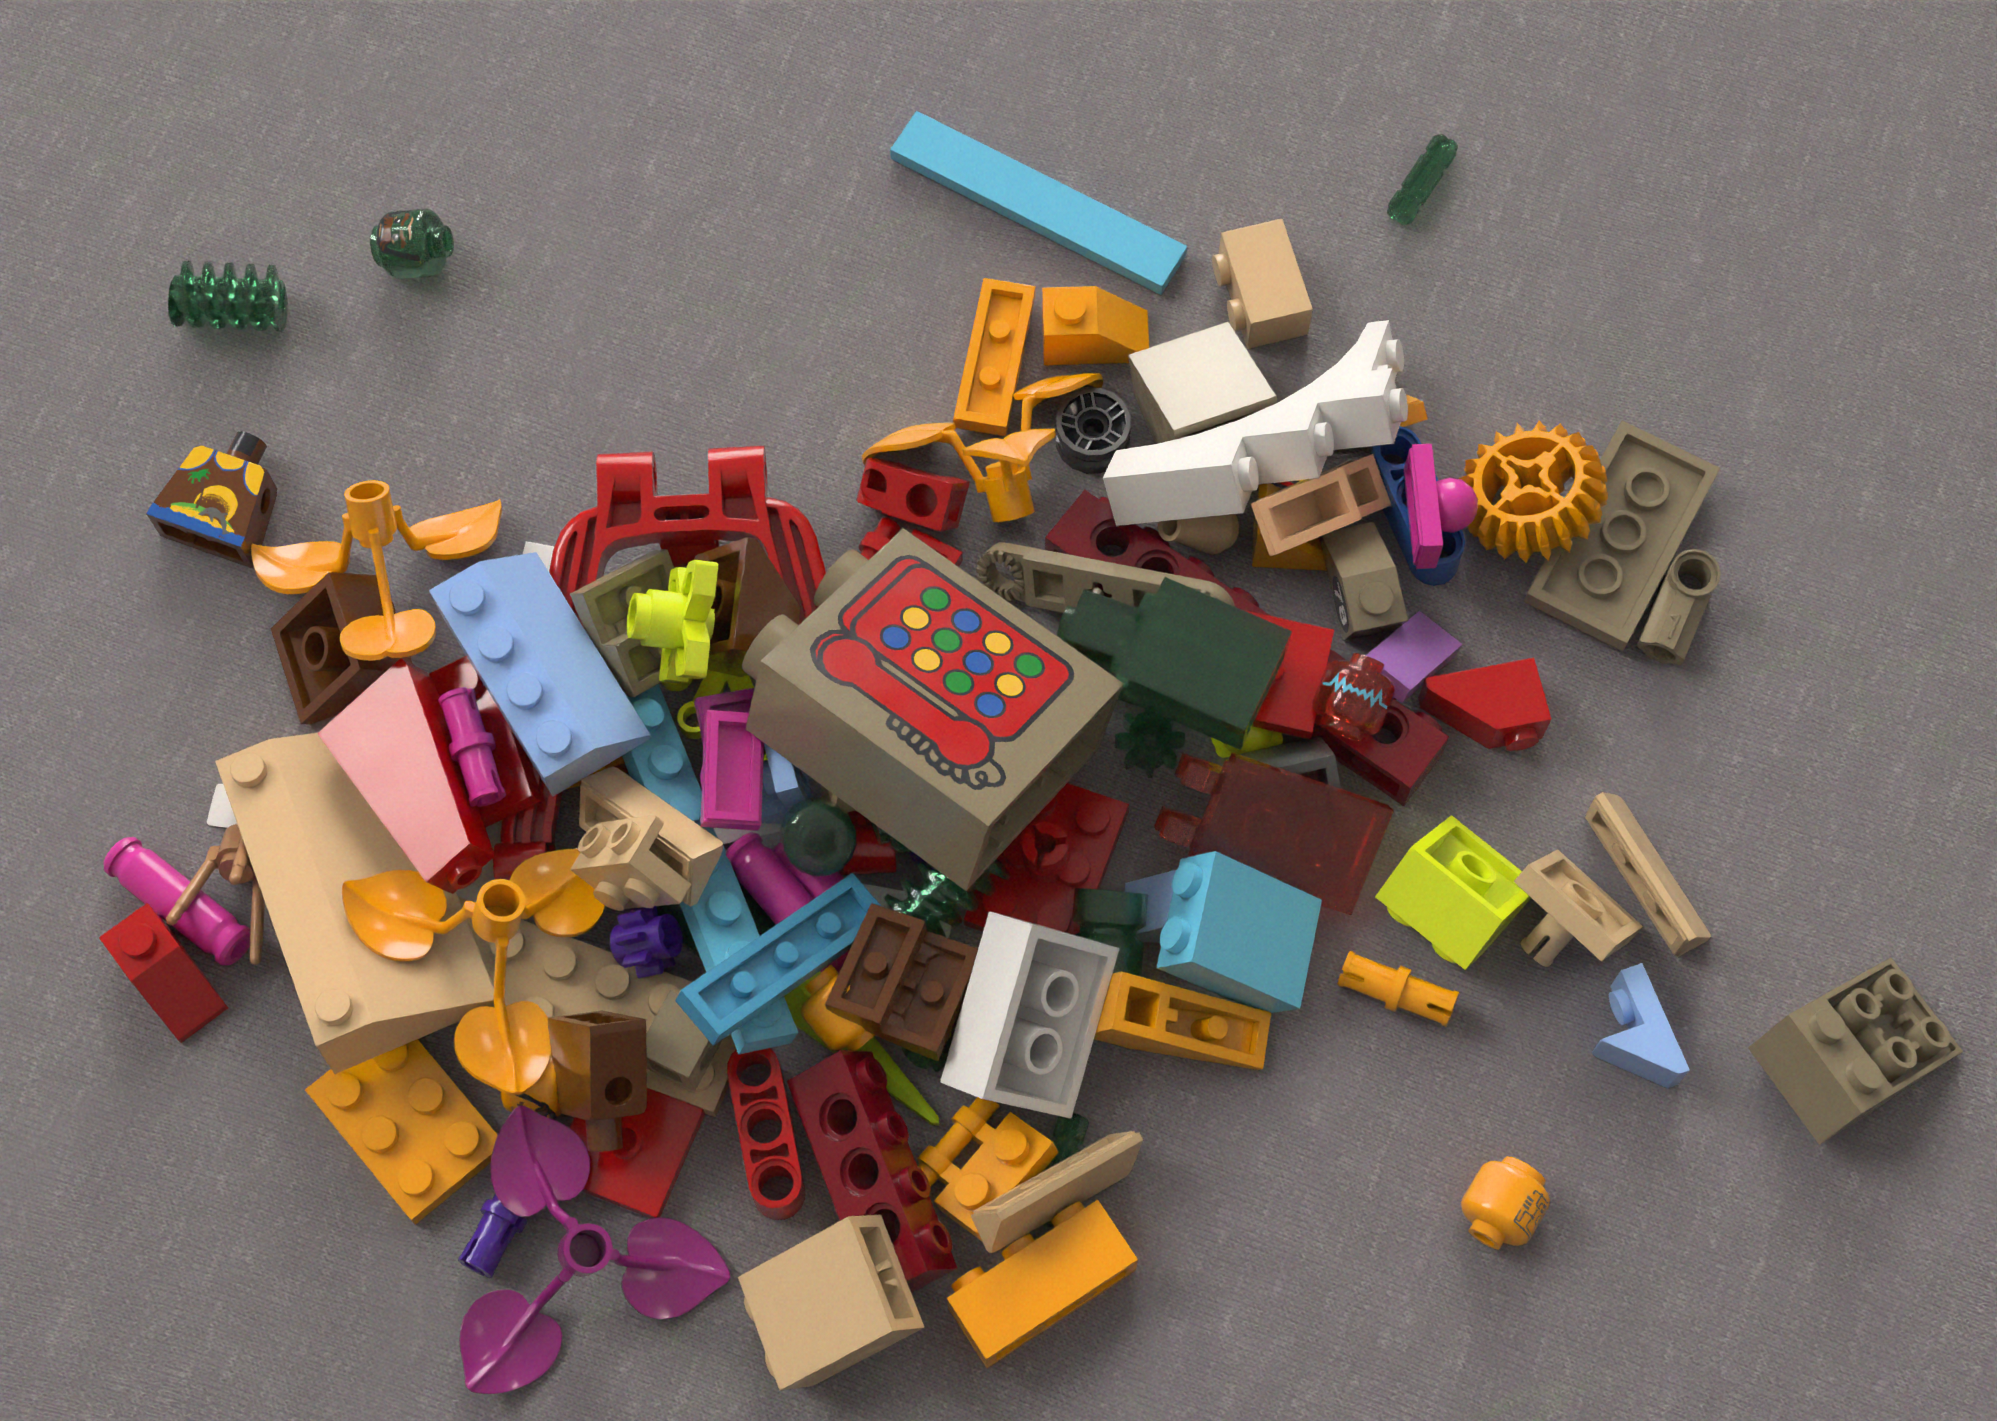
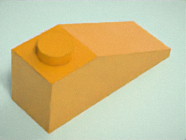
M1121 971L1112 973L1094 1039L1129 1049L1261 1070L1264 1067L1271 1012Z

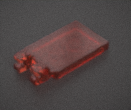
M1233 752L1229 760L1225 759L1223 767L1185 753L1182 754L1175 771V776L1181 778L1180 782L1182 785L1210 794L1211 797L1202 819L1162 806L1154 825L1155 830L1160 831L1159 836L1162 839L1190 848L1188 853L1190 857L1217 851L1321 899V906L1352 915L1394 811L1389 805Z

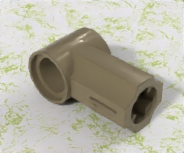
M1698 549L1685 550L1677 555L1661 581L1660 591L1636 646L1647 657L1663 664L1681 665L1684 662L1711 594L1720 581V567L1712 555ZM1686 573L1693 575L1701 583L1702 589L1693 590L1685 587L1679 580L1678 574Z

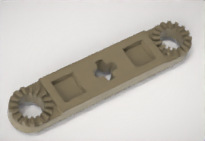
M1005 542L991 546L977 562L976 573H979L977 577L979 582L982 581L983 585L1003 599L1006 598L1007 601H1012V599L1026 602L1027 606L1172 635L1183 633L1197 636L1199 640L1206 638L1207 641L1219 638L1231 625L1236 614L1235 604L1229 593L1218 584L1210 581ZM997 561L999 564L1005 562L1004 566H1012L1009 570L1011 572L1015 571L1013 577L1017 578L1014 581L1004 578L998 572L995 563ZM1097 583L1102 584L1104 592L1112 594V597L1110 599L1104 598L1103 590L1094 586ZM1199 600L1200 603L1207 601V606L1212 604L1211 610H1216L1215 617L1218 618L1210 620L1203 617L1197 611L1194 602Z

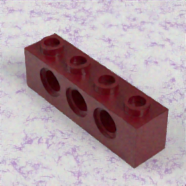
M840 1050L788 1080L787 1084L840 1221L848 1216H882L911 1293L958 1269L951 1252L952 1240L945 1226L939 1222L929 1197V1181L916 1164L908 1143V1128L903 1118L895 1111L886 1088V1072L880 1062L875 1059L873 1052ZM856 1108V1111H857V1123H856V1125L854 1126V1124H853V1111H854V1109ZM875 1162H877L879 1169L877 1181L873 1173ZM896 1217H898L900 1221L899 1236H897L895 1232Z

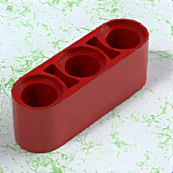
M771 1048L739 1055L737 1050H735L727 1063V1075L748 1187L759 1212L772 1220H785L794 1216L802 1208L805 1201V1185L781 1066L776 1053ZM753 1064H762L771 1070L769 1078L759 1086H748L740 1081L743 1071ZM763 1120H774L782 1125L780 1135L769 1143H759L751 1138L754 1126ZM784 1176L793 1182L790 1194L779 1201L766 1199L762 1195L764 1184L772 1177Z

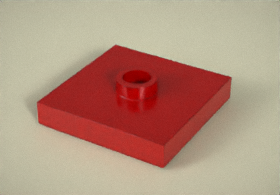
M1235 608L1236 614L1233 622L1216 639L1200 715L1311 739L1334 629Z
M647 1088V1108L645 1112L638 1115L621 1117L623 1148L603 1152L588 1151L590 1172L582 1192L648 1218L661 1217L704 1119V1109ZM574 1117L570 1129L579 1136L587 1148L586 1122L583 1119Z

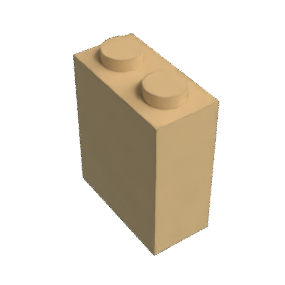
M881 1215L848 1216L738 1277L745 1296V1309L756 1325L765 1350L766 1366L770 1374L775 1378L779 1391L814 1386L925 1328Z

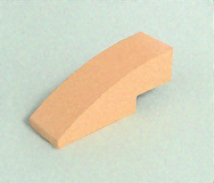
M1373 454L1343 463L1321 472L1319 478L1302 480L1251 503L1270 556L1277 555L1391 506Z

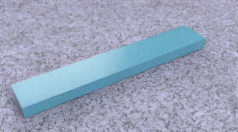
M918 111L914 113L890 149L892 160L1162 295L1187 255L1188 246Z

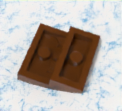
M871 903L825 1003L826 1009L862 1026L864 1030L880 1038L939 1061L960 1013L978 948L928 932L925 921Z

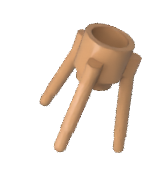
M234 824L225 830L220 846L209 847L204 863L176 901L175 906L166 917V922L169 925H175L215 869H219L220 875L233 885L252 880L250 963L258 965L262 957L265 901L237 824Z

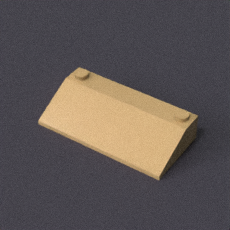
M317 733L268 739L215 761L315 1045L334 1074L457 1023L473 1008L480 1006L494 1007V987L467 919L447 934L434 933L429 953L419 960L406 962L394 961L377 955L353 931L348 922L342 901L344 881L364 879L392 870H412L417 872L418 870ZM444 891L447 899V909L441 922L446 921L463 909L457 892L451 894Z

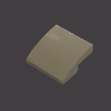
M667 549L653 550L570 593L588 636L628 697H636L662 682L659 681L662 648L642 646L639 639L628 638L627 615L630 600L634 593L646 594L648 589L668 591L670 571L674 569Z

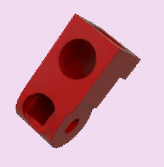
M867 458L856 501L865 506L880 510L883 514L941 532L958 528L970 481L952 476L937 475L889 460Z

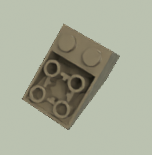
M1892 957L1790 1013L1748 1047L1819 1145L1855 1124L1963 1052L1950 1035L1947 1027L1933 1013L1914 988L1911 980L1901 971Z

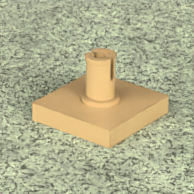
M1558 849L1528 864L1513 881L1548 913L1532 932L1520 942L1521 947L1529 955L1533 950H1537L1548 936L1550 937V940L1533 958L1542 966L1549 967L1553 963V959L1573 937L1602 962L1628 944L1643 928L1635 918Z

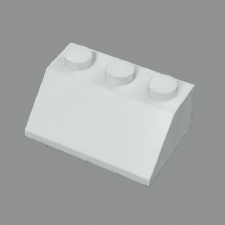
M989 911L940 1083L981 1099L1072 1118L1120 948Z

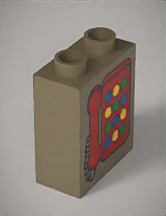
M903 528L869 560L854 549L845 552L827 571L814 596V605L818 608L800 625L782 614L772 619L760 631L749 647L742 664L743 671L756 680L746 730L966 891L1099 750L1124 683Z

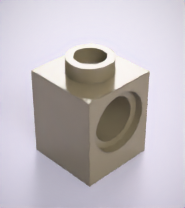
M670 990L646 1033L647 1069L695 1092L722 1040L713 1046L676 1003L675 1000L678 994Z

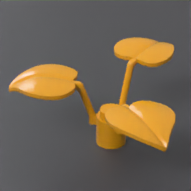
M1082 373L1054 376L1037 381L1016 391L1013 394L1014 400H1023L1021 431L1007 435L1004 439H988L965 447L958 434L954 431L956 430L955 423L914 425L898 430L868 448L862 455L863 464H866L867 458H872L880 452L906 450L932 442L948 443L954 447L975 481L977 493L986 492L993 522H1005L1028 516L1035 512L1028 481L1032 480L1029 467L1030 461L1038 449L1056 436L1055 429H1031L1033 408L1045 398L1066 394L1085 385L1102 388L1104 382L1102 374ZM971 456L997 459L1000 462L986 466L987 476L984 477Z
M376 480L363 481L350 486L344 493L348 513L342 515L344 530L341 544L331 541H318L278 547L251 545V556L256 575L266 587L282 594L307 593L328 572H346L350 563L353 537L359 540L362 547L371 548L383 616H367L348 624L340 634L342 650L352 658L368 661L384 659L387 656L391 658L409 657L423 652L433 643L436 637L435 621L429 613L420 609H412L394 614L382 547L392 542L393 534L398 529L411 550L420 551L425 549L426 554L432 559L450 560L479 554L488 549L496 540L502 506L499 499L478 507L427 519L409 528L403 519L401 506H393L389 485Z
M578 849L557 850L542 853L525 860L513 871L510 880L495 879L487 882L479 890L476 902L470 900L464 902L463 909L444 922H441L447 909V899L444 891L427 883L417 871L392 870L364 879L344 881L342 901L349 924L358 938L370 950L386 959L405 962L419 960L425 957L431 950L434 933L447 934L468 918L472 919L474 931L480 938L495 943L494 1007H476L462 1017L455 1030L454 1048L462 1067L479 1081L511 1096L521 1095L531 1089L540 1080L551 1056L548 1017L537 1004L531 1001H519L508 1006L505 1005L507 949L509 940L519 930L521 919L525 920L533 916L537 927L542 932L555 937H575L586 933L597 924L602 916L605 905L594 897L593 892L595 889L570 870L580 851Z

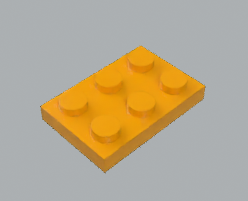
M418 1039L334 1074L332 1069H330L305 1089L307 1094L415 1225L491 1163L497 1133Z

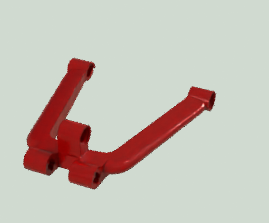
M765 446L709 448V493L658 496L657 467L653 451L598 454L596 461L597 506L580 512L564 526L554 546L549 569L550 575L581 624V619L570 593L603 577L609 559L618 551L626 548L659 543L661 549L668 550L673 566L676 568L687 567L688 562L695 560V555L718 548L719 540L737 541L746 537L756 539L800 606L798 625L818 608L814 605V596L826 574L817 536L808 518L790 503L768 497ZM530 759L529 762L542 801L502 820L500 843H496L494 846V880H510L513 871L525 860L542 853L556 851L555 831L563 791L552 796ZM856 810L836 814L840 864L842 859L848 860L850 858L851 849L853 850L852 842L854 840L856 842L857 834V846L853 857L843 869L839 870L840 875L896 872L895 838Z

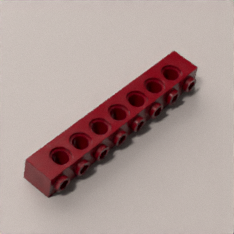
M1085 489L1045 537V550L1216 583L1229 593L1234 601L1235 608L1269 615L1259 608L1258 602L1251 594L1238 587L1231 589L1216 579L1212 570L1204 562L1195 557L1185 558L1170 548L1169 542L1162 539L1159 532L1147 526L1142 529L1136 524L1116 526L1109 499L1107 497H1100L1098 499ZM1106 545H1116L1125 552L1116 557H1109L1102 554L1099 549ZM1097 583L1094 586L1095 588L1103 590V586L1100 583ZM1103 590L1104 598L1110 599L1112 594H1107ZM1199 600L1197 602H1194L1195 605L1207 606V601H1204L1203 603H1200ZM1214 610V614L1210 617H1207V619L1216 620L1218 618L1215 617L1216 610ZM1148 630L1209 672L1216 643L1215 638L1212 641H1207L1206 638L1199 640L1197 636L1183 633L1172 635ZM1330 650L1323 682L1330 683L1339 673L1338 683L1345 676L1346 686L1351 683L1353 689L1358 687L1359 692L1366 689V694L1373 689L1374 698L1382 689V703L1387 706V709L1379 705V698L1371 707L1370 696L1364 700L1363 694L1358 696L1356 691L1351 693L1350 689L1343 693V684L1336 692L1335 682L1331 686L1323 685L1311 737L1320 735L1335 754V759L1402 806H1405L1442 757L1449 736L1442 732V727L1434 718L1421 711L1412 712L1397 702L1393 696L1374 681H1366L1350 670L1348 662L1341 655ZM1329 697H1339L1349 704L1350 709L1344 712H1335L1329 709L1323 701ZM1376 728L1387 729L1394 734L1397 741L1390 744L1379 743L1373 739L1370 731Z

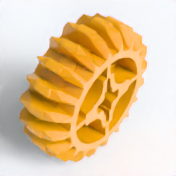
M1540 420L1532 431H1525L1518 423L1516 424L1514 434L1508 437L1496 431L1495 444L1493 446L1478 444V459L1465 460L1466 466L1464 470L1466 475L1459 479L1473 488L1478 499L1477 515L1472 523L1467 526V529L1472 533L1473 537L1479 538L1480 544L1485 547L1486 551L1496 547L1498 554L1504 560L1515 551H1518L1519 557L1525 563H1527L1533 552H1541V555L1549 561L1551 549L1558 546L1570 553L1572 546L1571 538L1578 537L1588 540L1590 532L1588 524L1601 523V507L1607 505L1608 499L1606 488L1608 479L1605 467L1601 466L1599 454L1593 445L1587 446L1585 439L1579 432L1568 436L1567 430L1564 429L1561 423L1550 432H1547L1546 426ZM1572 477L1574 479L1573 486L1567 496L1563 498L1560 494L1565 490L1564 483ZM1503 485L1505 489L1500 493L1502 499L1493 506V498L1497 490Z

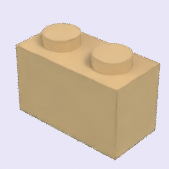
M1283 219L1222 232L1219 254L1212 256L1213 270L1218 285H1227L1231 300L1227 301L1229 321L1235 332L1242 331L1247 349L1308 335L1313 308Z

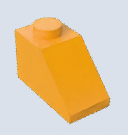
M1097 286L1042 288L1044 365L1129 363V354L1149 348L1148 310Z

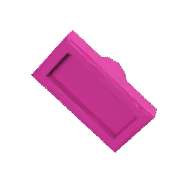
M1412 444L1404 466V480L1413 563L1416 565V569L1436 568L1443 548L1442 531L1449 533L1457 532L1472 523L1477 515L1478 499L1473 488L1461 479L1449 477L1436 482L1432 444Z
M707 710L704 716L703 765L700 773L702 785L700 827L758 831L761 827L764 742L746 730L749 713Z

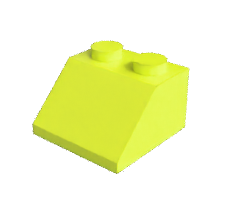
M1452 815L1411 846L1375 896V898L1387 906L1389 914L1397 922L1414 928L1432 943L1433 949L1440 957L1451 963H1457L1464 970L1490 947L1531 899L1527 893L1513 882L1522 871Z

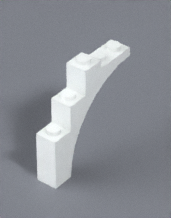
M1389 320L1367 323L1357 343L1336 365L1311 384L1274 405L1240 420L1199 434L1154 445L1116 450L1103 476L1116 526L1244 513L1251 493L1257 490L1258 484L1316 479L1320 477L1326 458L1333 454V450L1394 444L1400 423L1407 420L1408 404L1404 389H1396L1395 378L1397 372L1403 371L1404 353L1401 341L1399 339L1393 340Z

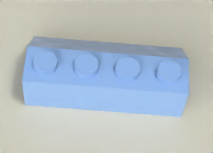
M537 552L479 561L429 590L440 614L552 796H555L652 738Z

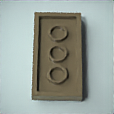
M1622 420L1600 459L1601 466L1605 467L1608 479L1606 482L1608 499L1607 505L1601 507V523L1588 524L1590 529L1588 540L1578 537L1571 538L1572 546L1570 553L1560 546L1551 549L1549 561L1545 559L1527 592L1524 602L1623 652L1713 484L1720 467Z

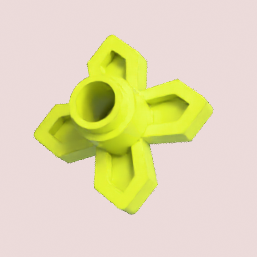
M690 561L687 568L676 567L670 571L668 591L648 589L646 594L634 593L631 597L627 615V636L631 639H639L642 646L662 648L659 681L683 684L687 683L689 678L702 679L707 676L710 640L715 623V613L711 606L716 592L718 563Z

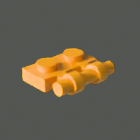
M977 1097L969 1107L961 1106L951 1118L954 1125L935 1147L928 1145L918 1156L917 1160L920 1163L918 1167L926 1175L930 1187L937 1179L946 1185L945 1189L934 1200L938 1208L982 1241L971 1218V1215L974 1214L973 1211L1042 1173L1059 1151L1051 1140L1012 1112H1009L997 1128L994 1129L986 1122L1000 1107L999 1104ZM973 1140L980 1145V1148L960 1169L952 1162L966 1145Z

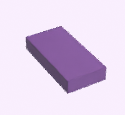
M1418 611L1406 623L1369 652L1358 669L1396 700L1403 703L1423 685L1425 678L1434 676L1455 657L1462 643L1422 612Z

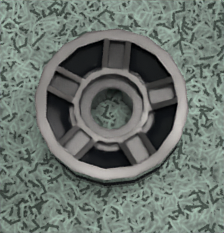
M1084 388L1070 394L1061 403L1056 414V449L1061 459L1072 469L1085 474H1101L1106 472L1116 450L1129 449L1131 414L1125 402L1115 393L1102 388ZM1093 426L1094 431L1099 432L1100 435L1096 437L1087 436L1085 434L1087 427Z

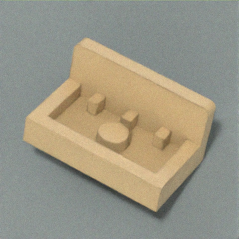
M656 815L595 824L580 840L578 845L580 854L570 869L595 889L593 895L599 902L617 911L630 908H653L654 906L680 904L691 886V883L649 851L664 825V821Z

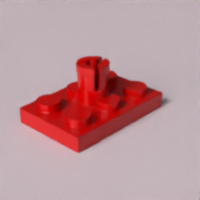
M1067 783L981 874L963 920L964 926L983 932L988 913L991 911L1082 937L1129 813V804Z

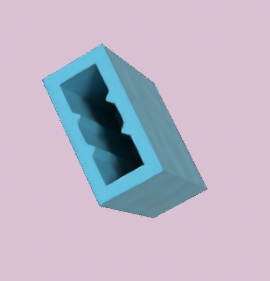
M1217 851L1180 859L1179 867L1172 880L1173 894L1167 922L1160 934L1161 949L1156 968L1249 1007L1271 1013L1300 1009L1322 900Z

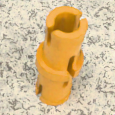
M1349 951L1342 968L1344 970L1343 974H1340L1337 983L1340 987H1347L1386 1002L1385 1008L1396 1012L1399 1007L1441 1023L1445 1027L1449 1023L1454 1010V1004H1456L1459 992L1456 990L1452 991L1412 976V969L1400 965L1399 969L1396 970L1357 955L1353 951Z

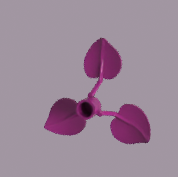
M518 1106L502 1125L493 1147L490 1167L493 1190L501 1204L516 1216H532L547 1205L551 1215L567 1231L560 1240L557 1250L558 1260L563 1269L531 1305L520 1293L509 1289H501L484 1294L468 1308L463 1317L459 1335L465 1386L473 1393H504L533 1382L551 1367L561 1347L562 1331L554 1319L539 1312L572 1276L585 1277L592 1275L604 1268L609 1261L618 1266L627 1267L621 1281L622 1292L627 1302L638 1313L648 1318L670 1319L692 1310L711 1293L726 1284L730 1279V1272L720 1254L706 1238L688 1225L677 1220L658 1217L636 1224L630 1230L627 1237L628 1255H622L617 1249H613L612 1240L602 1227L589 1223L579 1225L577 1219L570 1217L559 1206L557 1201H567L576 1197L586 1185L590 1172V1157L586 1146L579 1136L564 1124L540 1115L526 1106Z

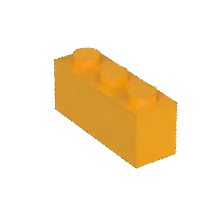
M1099 1200L1085 1208L1080 1201L1070 1205L1051 1220L1055 1228L1036 1240L1031 1234L1019 1238L1002 1251L1001 1255L1005 1259L987 1272H984L981 1266L976 1267L962 1275L951 1285L955 1293L947 1297L948 1309L986 1369L1136 1271L1137 1257Z

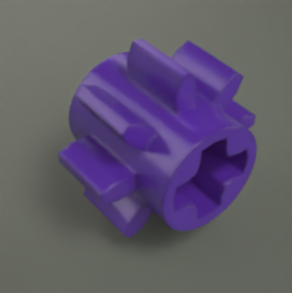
M656 906L653 908H630V913L618 915L619 925L612 929L610 946L612 954L619 965L624 968L635 966L638 979L663 974L664 968L675 966L676 963L673 957L680 954L683 946L682 931L675 917L670 914L658 916Z

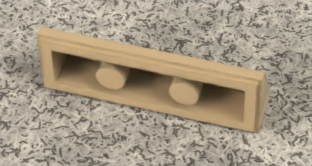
M616 767L606 768L581 779L579 826L587 832L592 826L600 822L656 815L664 821V825L649 851L691 883L682 901L690 907L697 904L721 856L723 842Z
M1604 792L1595 796L1585 818L1673 955L1679 957L1707 942L1711 937L1710 932L1624 800L1618 795Z
M1129 1131L1109 1134L974 1210L971 1218L986 1250L989 1253H994L1052 1220L1058 1213L1079 1201L1083 1202L1125 1178L1131 1172L1143 1142L1140 1132Z

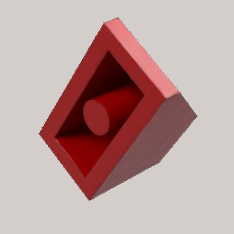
M1534 658L1425 678L1418 697L1421 709L1487 749L1505 746L1508 751H1519L1536 745L1539 739L1543 738L1551 722V715Z
M148 903L99 937L131 983L180 1043L229 1008L166 922Z

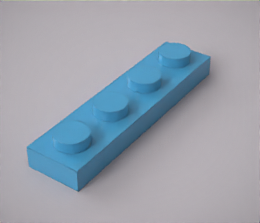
M852 873L681 989L675 1001L714 1046L848 952L871 903L881 905Z

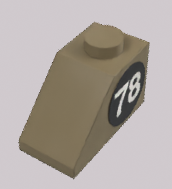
M1374 522L1337 529L1319 537L1343 641L1396 630L1408 621L1396 566Z

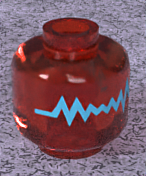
M1353 653L1350 661L1335 660L1328 663L1312 701L1314 712L1321 718L1319 726L1333 734L1358 742L1362 741L1364 735L1380 732L1396 692L1394 683L1382 674L1385 665L1374 658L1359 653Z

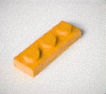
M983 278L953 417V423H955L956 428L1007 436L1014 402L1013 394L1017 388L1036 297V286Z

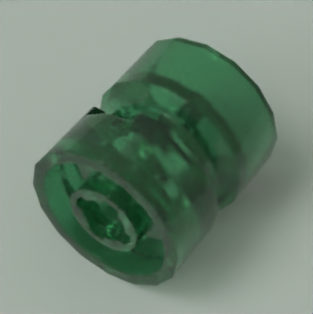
M1075 888L1072 920L1080 926V932L1075 935L1120 948L1113 973L1122 971L1142 976L1144 943L1136 936L1137 931L1146 927L1149 895Z

